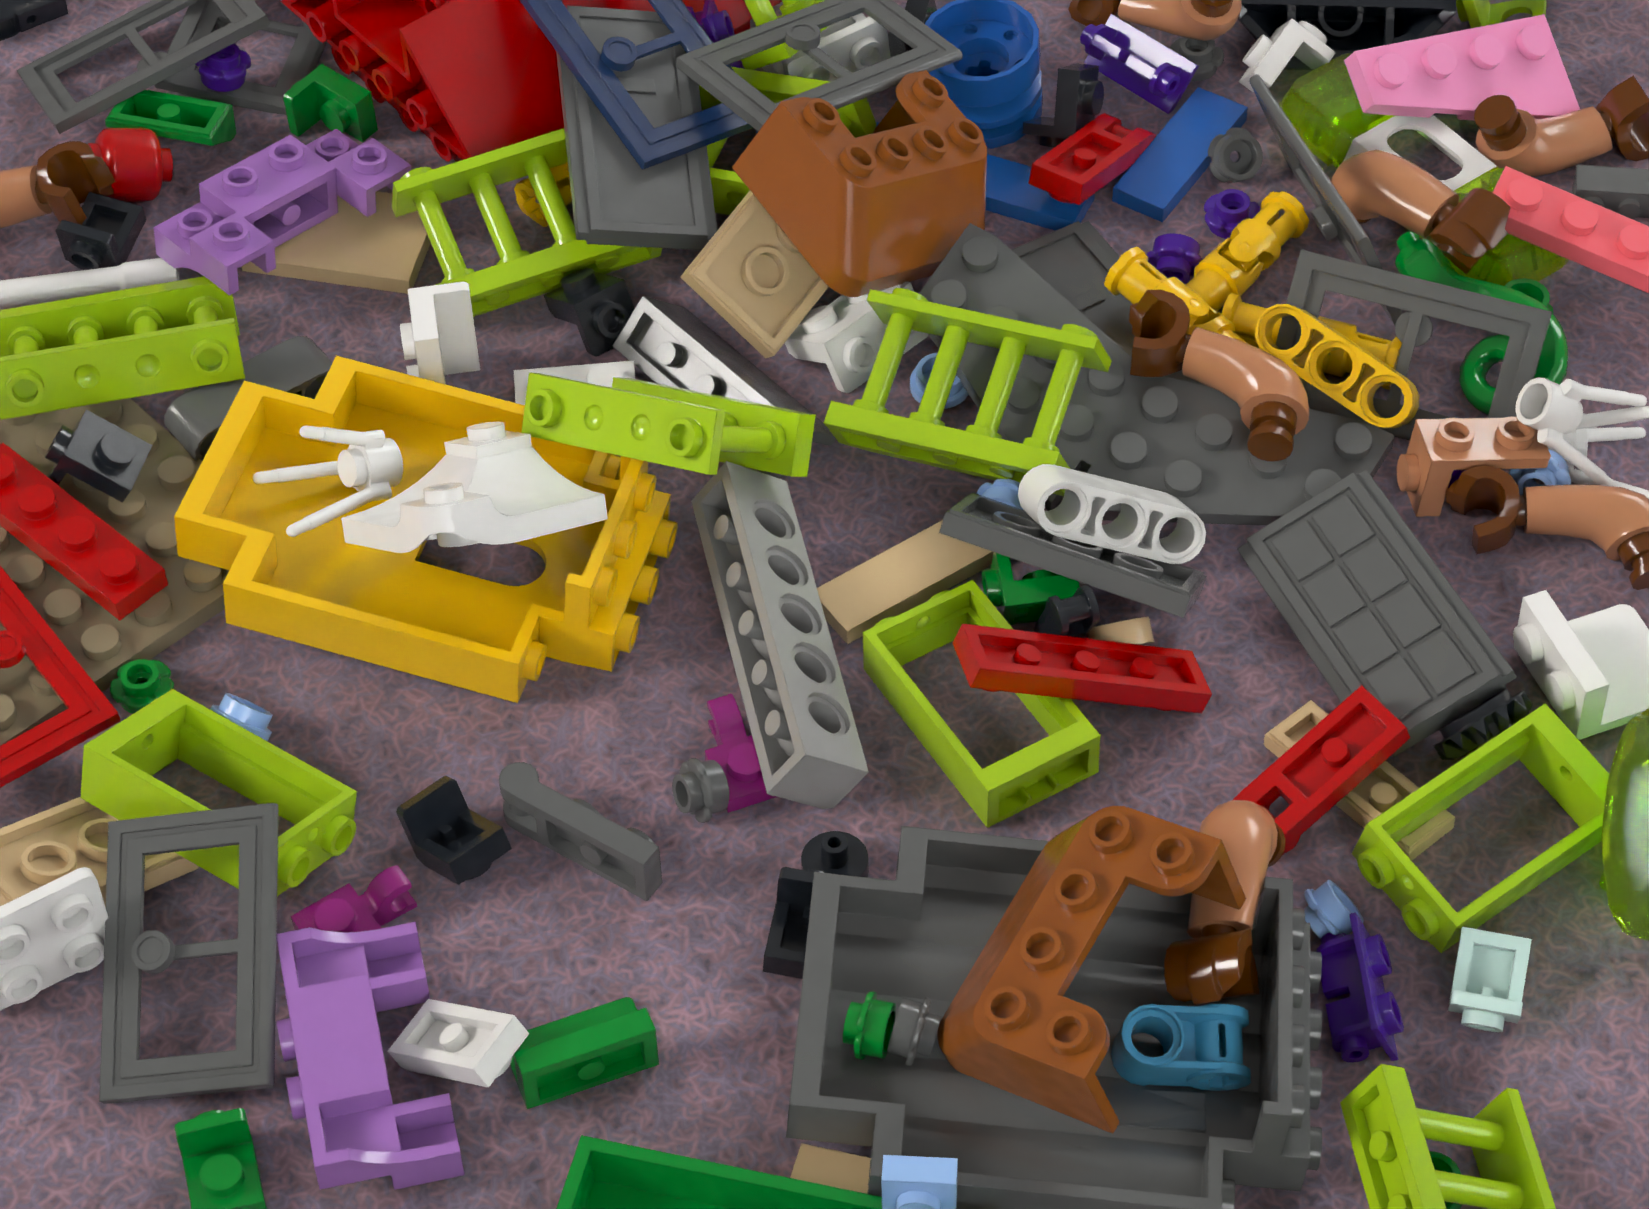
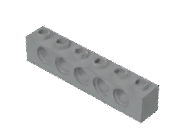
M726 461L717 471V475H713L691 502L766 791L769 795L821 809L834 808L869 771L788 484L785 480Z

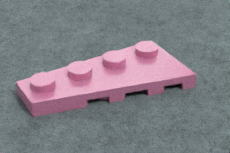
M1545 14L1354 51L1344 60L1360 106L1365 114L1430 118L1435 113L1456 114L1458 120L1475 121L1474 113L1478 105L1493 95L1509 96L1514 101L1517 109L1529 112L1536 119L1555 117L1580 110Z

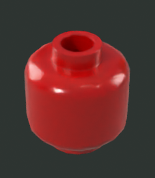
M106 128L98 134L95 143H88L94 155L104 160L116 181L111 184L114 194L106 197L127 203L151 201L159 195L162 182H171L173 158L169 147L161 148L156 133L148 128Z

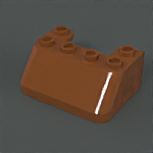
M927 70L905 75L896 86L898 100L875 128L873 134L856 138L840 120V115L835 107L821 98L799 97L781 101L732 166L733 170L824 283L844 296L859 297L869 294L870 289L880 291L905 282L932 276L969 223L985 230L987 146L983 133L974 122L963 115L949 98L946 87L937 78L931 76Z
M1125 806L1102 808L1049 840L940 1021L937 1030V1040L949 1064L960 1073L1113 1134L1120 1121L1095 1075L1109 1049V1030L1104 1019L1095 1009L1063 996L1129 883L1164 896H1181L1191 892L1240 910L1246 897L1222 840Z

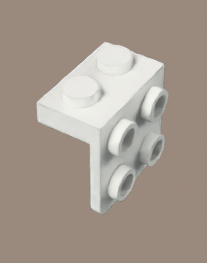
M1547 590L1523 597L1518 625L1513 631V647L1562 722L1578 740L1649 717V629L1633 607L1619 604L1567 621Z
M90 868L76 869L0 906V1011L13 1004L26 1002L35 997L41 990L76 973L91 970L104 960L105 921L109 917L98 880Z

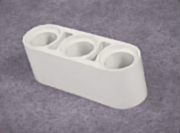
M1042 464L1032 468L1024 475L1019 484L1018 499L1020 506L1046 532L1057 537L1169 564H1182L1192 560L1200 553L1205 544L1206 530L1203 521L1179 499L1166 492L1050 464ZM1065 489L1061 504L1055 509L1044 511L1045 502L1048 497L1057 490ZM1121 503V512L1112 523L1102 525L1105 512L1111 506ZM1178 517L1177 526L1169 536L1159 539L1160 530L1168 520Z

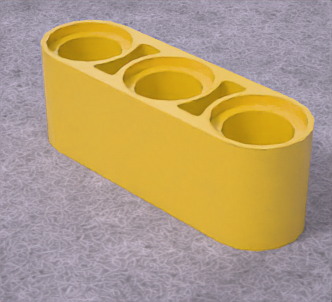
M1276 304L1267 308L1259 316L1255 325V339L1260 349L1281 359L1299 377L1368 423L1381 428H1399L1408 424L1415 417L1419 408V394L1416 386L1407 377L1308 311L1289 304ZM1292 315L1299 321L1301 336L1294 347L1282 350L1274 343L1272 329L1280 318ZM1343 349L1351 357L1352 371L1345 381L1333 384L1324 376L1323 361L1331 351ZM1386 383L1396 384L1404 395V404L1401 411L1391 418L1380 416L1373 405V397L1376 390Z

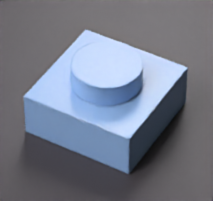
M883 1155L881 1178L882 1209H957L958 1158Z

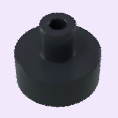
M841 831L825 832L815 836L805 845L801 855L802 870L817 869L829 874L868 877V852L865 845L857 837Z

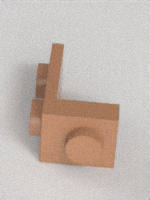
M1517 417L1416 419L1407 453L1401 454L1397 462V482L1402 492L1407 491L1416 517L1440 516L1453 470H1468L1472 467L1483 465L1501 469L1546 468L1551 455L1548 447L1538 442V430L1522 424Z

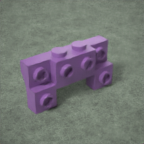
M335 129L304 145L290 134L199 183V203L154 227L156 255L173 268H189L200 273L230 296L239 290L237 268L251 261L266 273L276 269L275 248L337 214V195L366 217H369L376 213V191L385 186L393 191V182L400 180L405 173L411 171V165L374 138L358 145L341 131Z
M416 922L361 932H333L309 927L277 934V945L290 1017L277 1020V1028L284 1062L297 1060L299 1076L286 1078L293 1119L306 1118L319 1189L391 1175L393 1187L396 1190L465 1175L449 1093L394 1105L392 1101L376 1012L425 1003L430 999Z

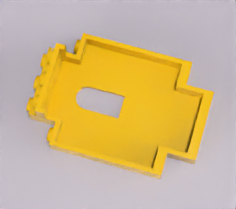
M337 355L315 399L244 380L174 515L178 556L229 570L223 582L227 624L515 703L519 702L527 680L536 682L539 679L546 657L612 672L619 652L630 653L632 651L640 626V616L635 615L639 603L650 605L659 578V569L654 568L658 556L669 558L675 543L678 523L669 520L671 494L655 490L656 475L648 474L647 461L624 456L619 457L610 453L531 437L532 447L554 470L583 488L605 494L608 519L515 542V544L533 549L544 560L546 567L543 573L529 584L508 586L419 562V557L427 540L415 550L407 553H394L345 543L341 518L365 511L389 499L371 501L310 531H306L296 537H290L286 533L289 525L359 492L353 487H346L339 475L266 484H256L253 481V475L256 472L338 461L340 452L347 450L349 444L304 438L299 433L302 426L329 427L359 432L383 430L385 438H391L396 442L403 458L402 479L397 486L391 487V498L418 482L446 455L444 442L468 437L467 427L486 422H504L505 431L522 432L525 405Z

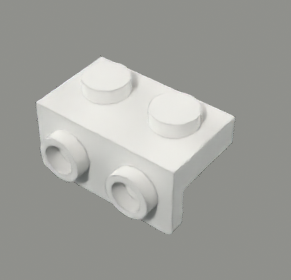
M863 13L829 25L820 33L818 48L851 73L891 58L887 29L870 16L866 18ZM800 50L791 58L762 67L765 72L830 82L838 79Z
M456 282L409 288L408 297L411 322L400 324L404 359H417V365L406 366L407 374L446 384L445 375L479 371L480 364L469 284L467 282Z
M911 282L880 290L881 292L891 294L895 288L914 291ZM868 294L859 297L841 295L829 305L810 310L801 321V324L785 342L789 354L796 359L826 363L836 388L844 393H851L869 379L887 327L867 302ZM911 330L903 354L927 338L929 334Z

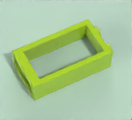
M971 580L952 590L941 591L932 596L927 602L900 615L886 617L872 628L864 631L863 664L864 671L981 821L989 828L1098 773L1101 735L1071 699L1015 693L1049 736L983 769L980 767L901 667L954 641L962 624L1013 629L974 580Z
M171 689L84 745L80 798L118 820L211 810L152 776L177 759L257 804H278V816L291 822L294 826L278 837L277 896L288 888L301 884L309 873L331 857L344 853L350 846L356 833V823L354 821L356 790L174 689ZM239 845L175 852L239 889Z
M1545 703L1368 822L1351 854L1356 858L1364 878L1372 886L1382 889L1401 910L1403 920L1408 929L1419 939L1427 940L1442 953L1460 940L1462 927L1477 929L1617 831L1635 802ZM1520 760L1576 822L1579 828L1456 912L1396 843Z

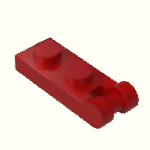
M1102 113L1033 162L1028 184L1048 192L1057 201L1080 205L1131 167L1154 140L1156 134L1140 127L1132 131L1123 127L1119 118Z
M1361 685L1245 787L1233 800L1252 801L1269 812L1274 818V822L1283 830L1285 850L1282 855H1284L1296 846L1300 836L1410 739L1407 727ZM1281 796L1290 806L1275 817L1269 811V807Z

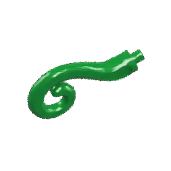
M1412 231L1402 234L1397 240L1400 252L1396 257L1395 266L1399 274L1550 311L1544 304L1520 291L1460 275L1455 271L1439 247L1435 246L1428 239H1421L1419 235ZM1552 313L1535 378H1545L1560 385L1567 374L1568 346L1564 330ZM1501 334L1486 337L1477 342L1467 352L1460 366L1459 381L1466 399L1476 409L1486 415L1489 414L1496 389L1487 383L1486 375L1494 364L1503 362L1509 341V336Z

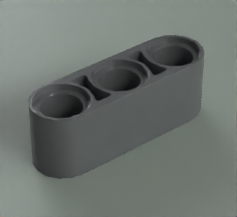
M307 336L290 338L243 362L245 379L198 386L183 393L168 407L164 424L196 462L199 461L198 458L203 461L244 380L315 399L333 362Z

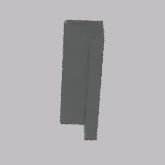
M642 296L613 344L615 349L629 361H634V365L657 384L812 414L682 306ZM815 416L812 442L828 446L832 445L836 438L824 423ZM758 470V471L761 472V473H764V474H767V475H770V476H773V477H776V478H779V479L782 478L783 476H785V475H780V474H776V473H771V472H766V471Z

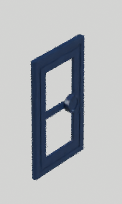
M520 0L642 170L753 128L723 103L654 128L612 70L627 71L634 66L637 59L679 44L688 53L713 43L682 0H648L671 31V34L637 46L627 38L611 37L605 41L601 55L561 0Z

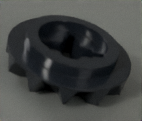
M1505 689L1441 728L1439 731L1444 738L1436 742L1433 747L1442 760H1455L1491 740L1527 716L1533 703L1524 690L1512 696L1509 690Z

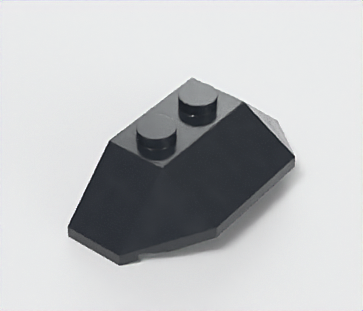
M1241 0V12L1238 20L1256 41L1263 34L1270 39L1275 30L1290 19L1295 20L1297 23L1299 21L1310 23L1326 36L1327 42L1325 44L1335 51V55L1330 62L1317 70L1348 71L1344 60L1354 51L1392 44L1394 38L1411 31L1418 38L1434 36L1455 15L1456 0ZM1293 55L1283 70L1313 69Z

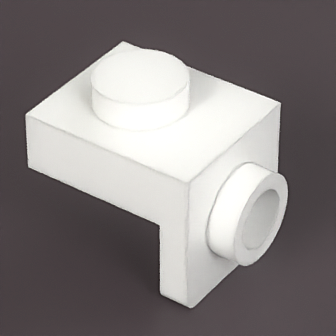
M1290 19L1278 27L1270 39L1263 34L1252 45L1242 61L1249 68L1239 80V83L1254 92L1249 80L1253 75L1257 74L1269 88L1293 55L1311 69L1317 70L1330 62L1335 55V51L1325 44L1327 38L1318 28L1305 21L1297 23L1295 20Z

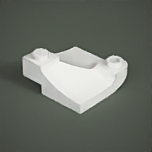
M486 422L467 427L468 437L444 442L446 455L431 471L402 493L375 507L341 518L345 543L394 553H407L415 550L424 541L434 539L438 540V545L441 547H460L477 543L491 545L510 544L607 520L608 516L605 494L583 488L554 470L532 447L530 434L505 431L504 422Z

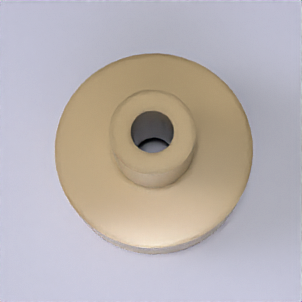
M1149 617L1093 627L1087 633L1088 639L1139 645L1154 643Z

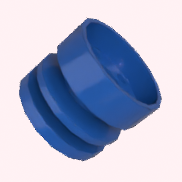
M955 0L932 13L925 25L960 49L962 59L931 71L929 74L937 78L946 87L949 98L963 115L981 129L987 149L1011 144L1026 135L1022 133L1023 122L1041 117L1043 105L1039 28L1032 14L1016 2L1010 0Z

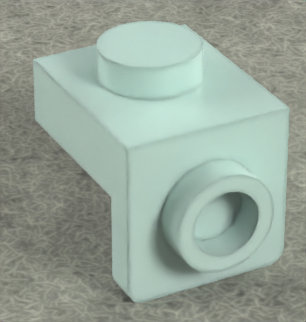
M1462 927L1448 1011L1462 1013L1461 1025L1478 1030L1503 1032L1504 1021L1518 1023L1522 1012V997L1532 939Z

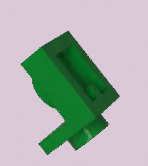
M324 64L319 65L302 80L296 82L284 94L283 100L290 133L297 137L319 120H322L331 131L338 129L342 133L346 132L361 142H364L378 131L371 91Z
M996 552L993 554L991 569L982 570L983 593L997 607V610L1010 625L1037 622L1045 609L1047 598L1056 595L1060 600L1072 597L1080 587L1079 581L1044 569L1032 571L1024 575L1022 580L1014 581L1010 557Z
M243 1108L228 1111L211 1110L199 1114L194 1119L175 1124L176 1139L183 1160L191 1209H267L254 1142L246 1112Z

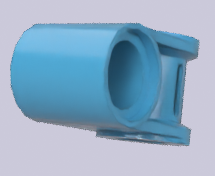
M1148 1004L1139 1006L1129 1013L1113 1041L1111 1050L1113 1066L1122 1078L1132 1084L1141 1086H1190L1211 1091L1233 1090L1245 1087L1251 1083V1070L1243 1065L1242 1029L1249 1025L1248 1010L1244 1007L1230 1004H1207L1201 1006ZM1139 1033L1154 1036L1163 1046L1164 1055L1159 1057L1144 1056L1134 1047L1131 1036Z

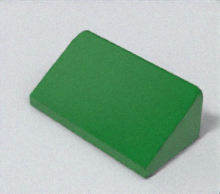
M146 89L116 104L105 119V124L108 128H148L159 137L210 146L231 141L236 135L233 105Z

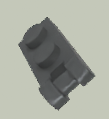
M515 762L502 769L499 775L500 793L505 800L503 803V813L506 823L511 828L645 901H648L663 883L659 846L655 845L645 833L636 828L626 829L601 816L588 802L577 798L571 800L539 782V774L536 768L531 764Z

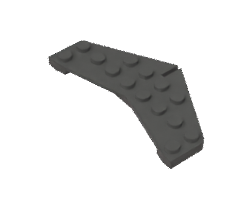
M969 223L920 292L928 302L1060 330L1064 324H1074L1093 331L1112 362L1108 372L1081 367L1055 446L1059 448L1060 454L1070 469L1166 492L1179 499L1196 513L1204 524L1269 525L1353 472L1355 475H1358L1362 471L1367 470L1373 478L1393 447L1395 435L1367 421L1309 409L1307 425L1302 431L1294 435V447L1289 457L1280 461L1258 459L1248 450L1247 441L1250 429L1241 420L1240 407L1237 402L1204 384L1169 376L1141 377L1130 375L1132 357L999 238ZM929 334L939 349L943 337ZM967 342L956 376H958L979 409L999 349ZM1024 354L997 432L1002 436V439L1023 443L1024 438L1032 436L1057 361ZM1051 494L1045 502L1046 509L1048 511L1055 509L1064 496ZM1118 503L1111 506L1105 512L1103 520L1114 521L1121 512L1122 504ZM1178 517L1170 519L1167 522L1177 523Z

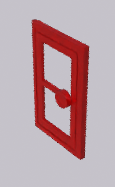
M0 566V623L5 628V630L0 631V668L15 666L26 655L68 708L0 746L1 788L121 720L118 711Z

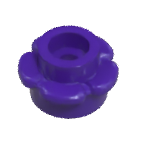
M233 43L195 63V65L199 66L198 71L201 82L207 88L219 92L236 90L244 84L246 69L251 67V58L246 51L240 50Z
M1227 189L1207 199L1204 204V211L1206 212L1204 220L1212 233L1227 239L1230 238L1232 230L1242 220L1252 219L1260 211V206L1256 202H1251L1249 195L1243 191Z
M1175 233L1158 236L1154 240L1152 251L1146 254L1148 262L1167 278L1176 277L1184 284L1190 280V276H1194L1195 267L1203 260L1199 255L1200 245L1196 240L1189 236Z

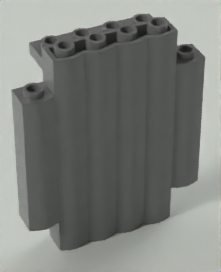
M901 826L895 880L814 872L786 1138L872 1147L867 1194L882 1197L883 1155L958 1158L957 1209H1234L1235 1185L1301 1192L1306 1171H1317L1319 1169L1322 1152L1321 1127L1310 1126V1109L1318 1110L1322 1090V1069L1320 1067H1310V1051H1318L1322 1011L1321 1009L1310 1008V993L1317 994L1319 990L1322 955L1321 952L1310 951V923H1305V910L1293 908V879L1266 876L1264 879L1262 893L1251 930L1252 952L1257 968L1260 994L1194 1005L1193 1001L1183 1002L1174 1000L1167 991L1164 977V960L1169 945L1175 941L1193 938L1187 933L1192 893L1174 897L1164 896L1129 883L1063 997L1095 1009L1107 1025L1110 1034V1045L1095 1075L1120 1121L1119 1124L1152 1122L1205 1112V1110L1137 1089L1206 1093V1133L1117 1126L1112 1134L958 1072L949 1064L938 1044L937 1034L930 1057L916 1053L911 1066L905 1065L907 1058L892 1053H887L885 1059L867 1055L864 1060L857 1059L854 1056V1045L843 1043L844 1023L850 1003L852 1001L864 1003L866 995L870 991L877 992L878 1000L896 1003V1017L903 997L923 1003L925 997L931 1000L928 1012L943 1017L1048 841ZM1142 1005H1237L1247 1009L1249 1015V1025L1242 1029L1243 1065L1251 1070V1083L1239 1089L1223 1091L1201 1090L1190 1086H1141L1132 1084L1122 1078L1114 1068L1111 1058L1112 1044L1129 1013ZM1146 1033L1131 1036L1134 1047L1144 1056L1159 1057L1164 1055L1163 1046L1154 1036Z

